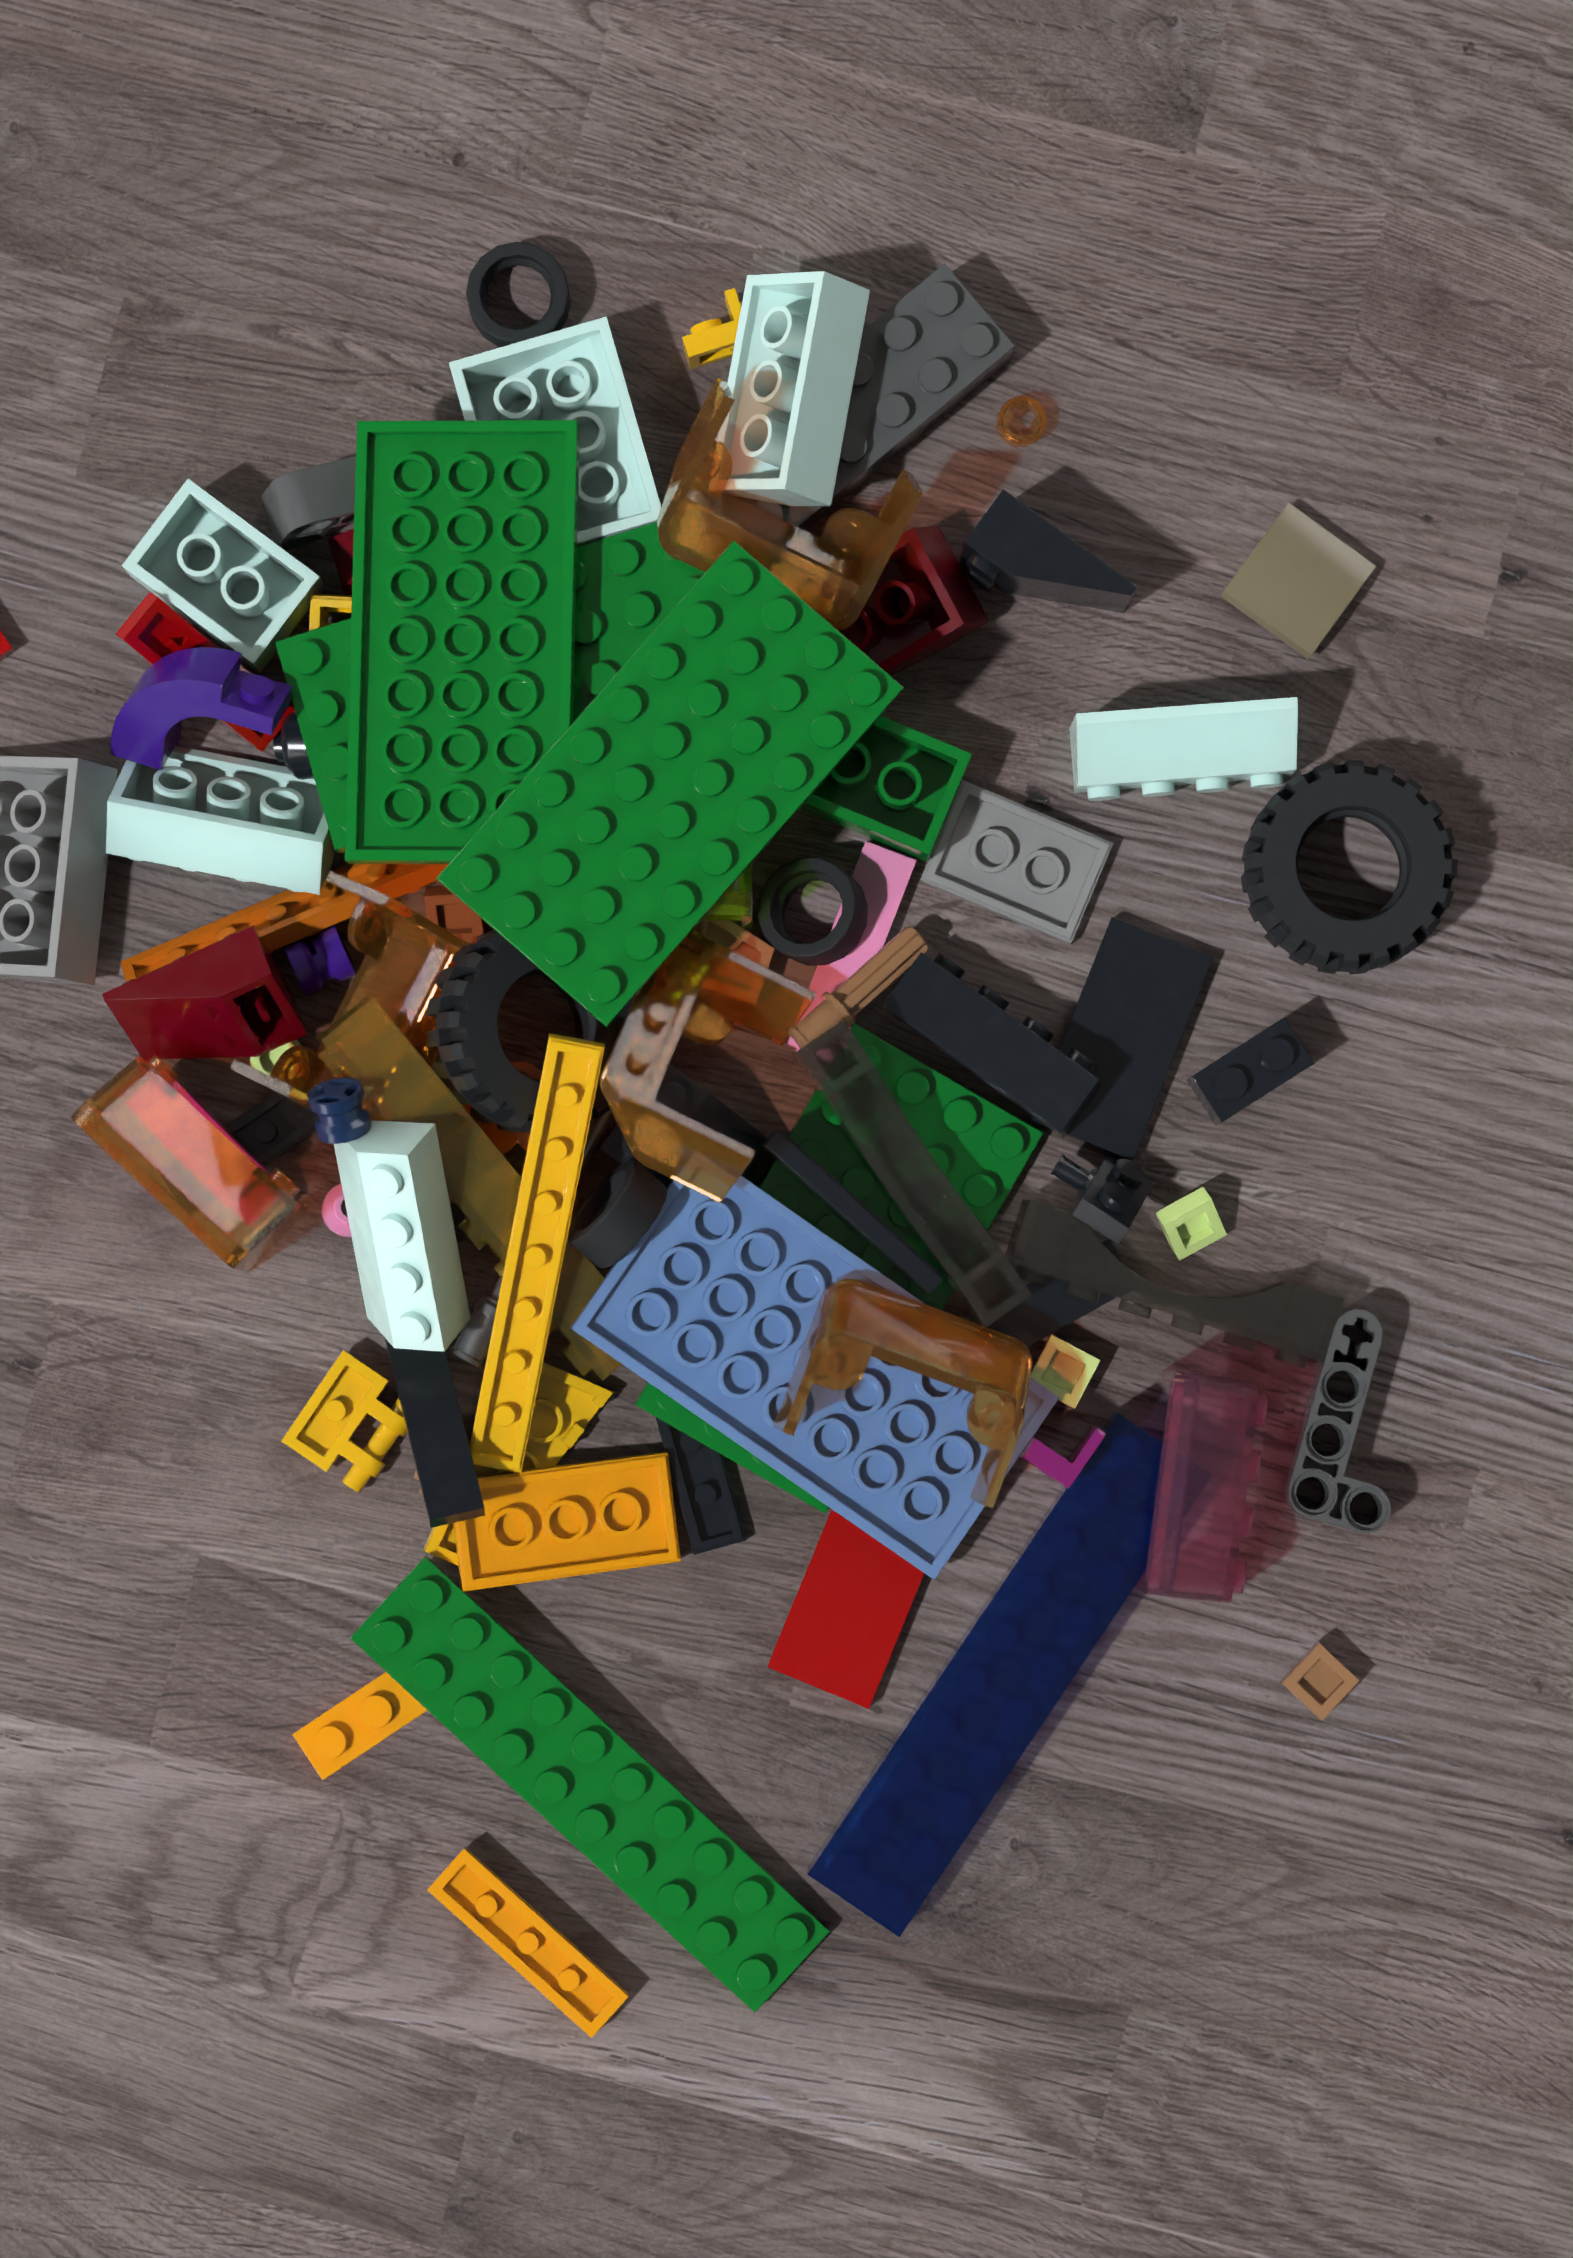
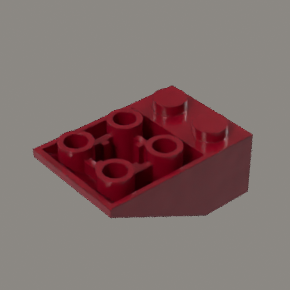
M254 926L230 934L218 942L187 956L179 957L163 967L136 979H131L121 986L102 994L107 1006L143 1060L258 1057L307 1035L290 986Z

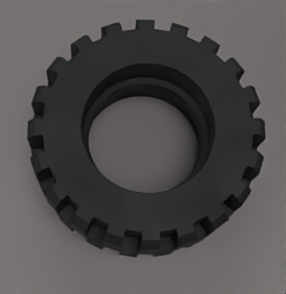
M1347 760L1341 765H1332L1329 762L1314 767L1312 771L1304 775H1297L1268 801L1257 815L1250 828L1251 833L1248 841L1244 844L1242 855L1244 874L1241 876L1243 893H1248L1251 904L1248 910L1254 923L1260 922L1267 932L1264 937L1274 948L1279 945L1290 954L1289 959L1302 966L1307 963L1318 967V972L1329 974L1349 972L1350 975L1366 973L1379 967L1383 968L1398 961L1417 948L1422 941L1433 933L1440 924L1439 919L1444 910L1449 908L1454 892L1451 891L1452 879L1457 876L1458 860L1452 859L1451 846L1455 844L1451 828L1445 829L1439 818L1443 811L1435 800L1429 803L1419 792L1423 787L1412 778L1404 781L1394 775L1395 769L1382 764L1374 768L1364 766V761ZM1336 818H1358L1374 825L1389 839L1398 857L1399 879L1392 897L1379 911L1363 918L1341 919L1322 912L1307 898L1299 882L1297 870L1298 856L1305 839L1316 827Z
M495 930L478 936L475 944L463 946L452 956L455 963L454 967L442 969L435 982L436 986L442 989L440 997L429 999L426 1014L430 1017H436V1029L426 1031L427 1048H438L441 1060L432 1063L438 1079L449 1078L453 1086L448 1089L447 1093L457 1105L469 1104L472 1107L470 1109V1116L483 1124L496 1123L499 1130L512 1133L528 1132L530 1134L540 1080L525 1076L511 1064L500 1044L497 1028L498 1012L503 997L516 980L525 976H541L553 983L564 994L574 1014L575 1038L605 1044L591 1119H598L610 1111L609 1101L622 1099L630 1089L631 1083L625 1077L627 1073L639 1072L644 1059L643 1054L636 1052L638 1041L648 1040V1024L639 1023L638 1009L646 1008L642 991L637 993L609 1027L606 1028Z

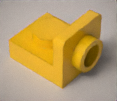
M735 287L724 291L725 304L731 319L730 322L722 324L721 319L703 321L690 328L691 334L682 337L683 349L690 370L732 357L742 306Z

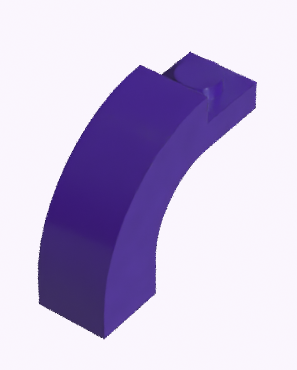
M205 647L176 651L157 660L140 677L115 719L111 735L110 755L162 770L181 738L182 720L198 716L220 719L272 735L290 704L292 686L271 680L265 676L241 671L242 653Z

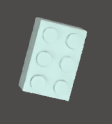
M190 479L186 480L122 564V567L130 577L225 648L242 653L241 659L259 673L263 671L276 654L277 647L275 642L288 638L310 609V595L321 594L326 588L319 575Z

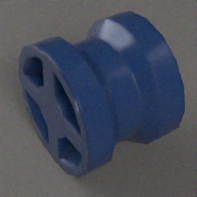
M348 1077L334 1078L314 1086L309 1091L307 1096L309 1106L318 1115L315 1130L320 1141L328 1144L347 1143L364 1136L371 1129L370 1114L361 1105L365 1094L363 1085L359 1080Z

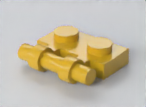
M343 1350L281 1442L325 1472H329L339 1455L343 1456L353 1465L342 1482L360 1493L371 1476L378 1477L386 1465L382 1461L399 1435L406 1436L407 1429L399 1397L392 1407L387 1406L378 1399L390 1380L346 1350ZM367 1414L380 1421L381 1424L363 1449L350 1439Z

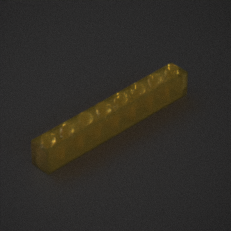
M367 995L316 1037L325 1048L317 1056L335 1078H342L347 1075L349 1078H355L361 1082L365 1094L361 1105L362 1108L369 1112L371 1120L377 1121L382 1117L384 1121L434 1123L436 1125L449 1202H452L465 1218L458 1226L478 1250L488 1245L498 1257L500 1262L493 1269L502 1279L521 1177L377 1001ZM567 1239L549 1334L557 1329L569 1343V1346L562 1352L582 1376L592 1371L594 1375L603 1381L622 1364L570 1327L597 1290L604 1277L590 1260L573 1247Z

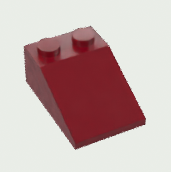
M939 526L911 528L801 598L890 676L938 653L989 622Z

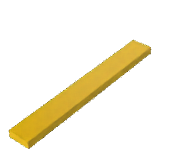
M549 1033L469 1446L474 1465L518 1473L522 1471L602 1064L604 1043Z

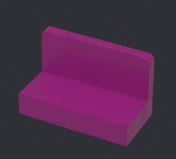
M1090 1426L1067 1460L1036 1438H1031L1019 1457L1060 1485L1070 1488L1107 1433L1099 1427Z

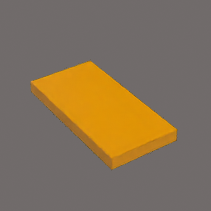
M665 1451L522 1470L521 1473L506 1472L477 1476L485 1516L453 1523L460 1583L463 1592L681 1561L668 1453Z

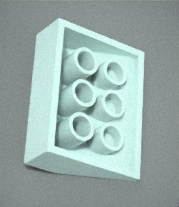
M607 316L449 362L465 421H578L580 425L577 547L665 519Z

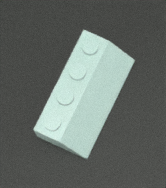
M826 271L747 275L708 490L788 506H831L865 322L869 289Z
M1297 697L1076 713L1069 728L1074 793L1087 792L1089 801L1120 798V790L1142 788V796L1144 797L1175 794V785L1196 784V791L1199 793L1220 792L1229 790V781L1250 780L1251 788L1253 789L1274 788L1283 786V777H1291L1297 770Z
M175 746L162 770L126 760L107 801V854L127 857L134 861H148L179 867L186 871H199L234 878L242 882H256L287 888L294 892H307L317 895L321 893L333 862L335 849L315 779H297L284 766Z
M371 1120V1129L364 1136L347 1143L334 1144L367 1318L394 1348L445 1352L471 1317L436 1125L434 1123Z

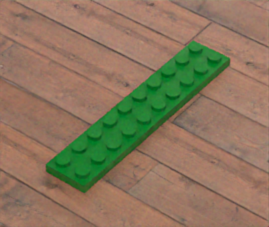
M425 1555L350 1636V1639L754 2013L830 1932L829 1928L469 1594L465 1591L463 1592L461 1587L428 1556Z

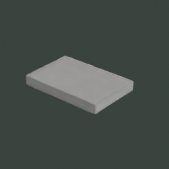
M962 780L920 882L1071 945L1113 843Z

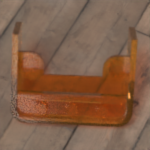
M716 378L678 453L656 526L662 548L670 556L706 572L727 547L735 541L838 631L850 627L863 610L915 511L923 491L913 474L902 469L878 517L858 508L838 510L829 517L819 537L724 492L723 489L732 472V459L727 447L716 439V436L735 399L727 382Z
M330 871L326 881L359 900L350 917L347 933L352 947L365 954L317 1052L300 1045L287 1049L277 1060L270 1076L234 1059L230 1069L311 1112L313 1111L309 1106L307 1096L314 1086L334 1078H355L363 1085L365 1096L361 1105L362 1108L369 1112L371 1120L404 1122L432 1067V1063H434L439 1053L437 1047L427 1048L426 1031L436 1029V1017L426 1015L429 999L440 997L442 989L438 988L435 982L442 969L454 967L455 963L452 956L463 946L470 944L392 897Z
M692 931L632 999L600 1077V1087L633 1156L643 1165L721 1203L752 1160L755 1150L654 1101L680 1036L683 1035L700 1044L715 1045L722 1042L728 1036L735 1022L782 1046L789 1036L788 1030L797 1025L813 1002L816 992Z
M156 1054L150 1060L138 1055L86 1099L70 1116L71 1119L232 1269L250 1272L309 1209L302 1201L294 1198L301 1189L277 1167L268 1174L246 1156L180 1094V1091L173 1085L179 1078V1075Z
M842 1278L829 1284L821 1295L773 1427L794 1436L812 1384L814 1383L831 1390L848 1389L857 1384L862 1378L870 1356L971 1392L973 1397L967 1411V1427L972 1437L980 1444L987 1446L988 1449L970 1499L993 1509L1023 1427L1032 1370V1357L1027 1346L1015 1337L860 1280Z

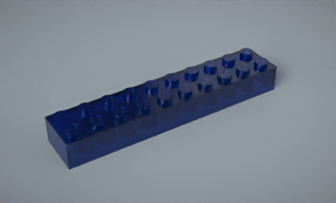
M1113 1412L1102 1428L1107 1434L1071 1487H1062L807 1866V1875L898 1937L901 1936L1209 1477L1208 1473L1119 1413Z

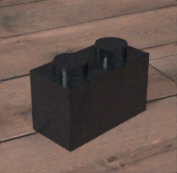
M1284 1017L1186 1081L1215 1126H1217L1315 1063Z

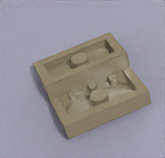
M1288 502L1220 596L1303 657L1309 659L1376 568V565Z

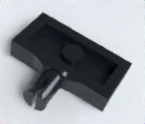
M1108 1152L1100 1166L1091 1170V1172L1068 1159L1063 1154L1050 1173L1078 1190V1204L1072 1215L1118 1245L1130 1229L1155 1180L1145 1175L1142 1168L1128 1159H1120L1111 1152Z

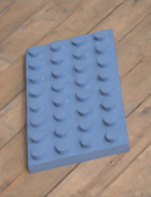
M696 1146L667 1187L666 1201L658 1217L635 1247L612 1266L570 1328L935 1580L1059 1397L700 1146Z

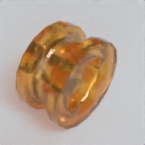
M1017 396L1009 399L999 410L996 417V429L999 437L1006 444L1014 447H1026L1035 443L1043 434L1047 425V415L1043 406L1036 399L1029 396ZM1021 408V414H1023L1027 409L1034 415L1035 419L1029 425L1032 434L1022 436L1021 429L1016 434L1009 429L1008 424L1013 419L1010 410Z

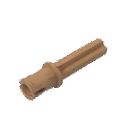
M910 926L905 927L834 992L830 994L825 991L821 995L824 1001L795 1027H791L788 1030L791 1038L808 1056L812 1057L816 1053L815 1051L844 1025L851 1027L855 1024L853 1017L908 969L921 952L924 954L927 951L928 946L925 939L914 928Z

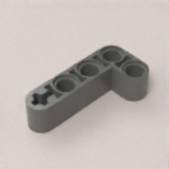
M356 456L292 471L277 477L270 483L262 494L261 500L274 542L284 550L299 548L320 540L331 528L354 523Z
M1351 1309L1336 1315L1327 1329L1284 1481L1283 1497L1290 1510L1300 1516L1359 1533H1372L1379 1531L1385 1526L1391 1515L1389 1498L1381 1488L1345 1477L1344 1474L1381 1347L1383 1329L1380 1321L1374 1314L1366 1310ZM1357 1319L1360 1320V1330L1368 1333V1338L1366 1342H1359L1354 1345L1351 1358H1361V1367L1359 1368L1351 1363L1333 1362L1334 1353L1347 1355L1350 1338L1342 1335L1343 1327L1354 1325ZM1337 1371L1347 1373L1352 1378L1354 1384L1351 1397L1341 1403L1332 1400L1326 1390L1329 1377ZM1329 1424L1337 1431L1339 1443L1336 1450L1331 1454L1322 1456L1313 1448L1311 1438L1314 1430L1319 1425ZM1308 1477L1317 1478L1322 1483L1324 1489L1322 1501L1313 1508L1303 1507L1298 1502L1296 1496L1299 1483ZM1367 1492L1375 1499L1377 1505L1376 1513L1369 1522L1360 1524L1351 1517L1349 1511L1350 1503L1357 1494Z

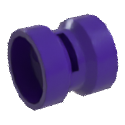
M336 925L320 931L318 938L310 943L299 940L285 946L291 966L306 996L321 991L326 981L333 979L344 981L357 975L352 959Z

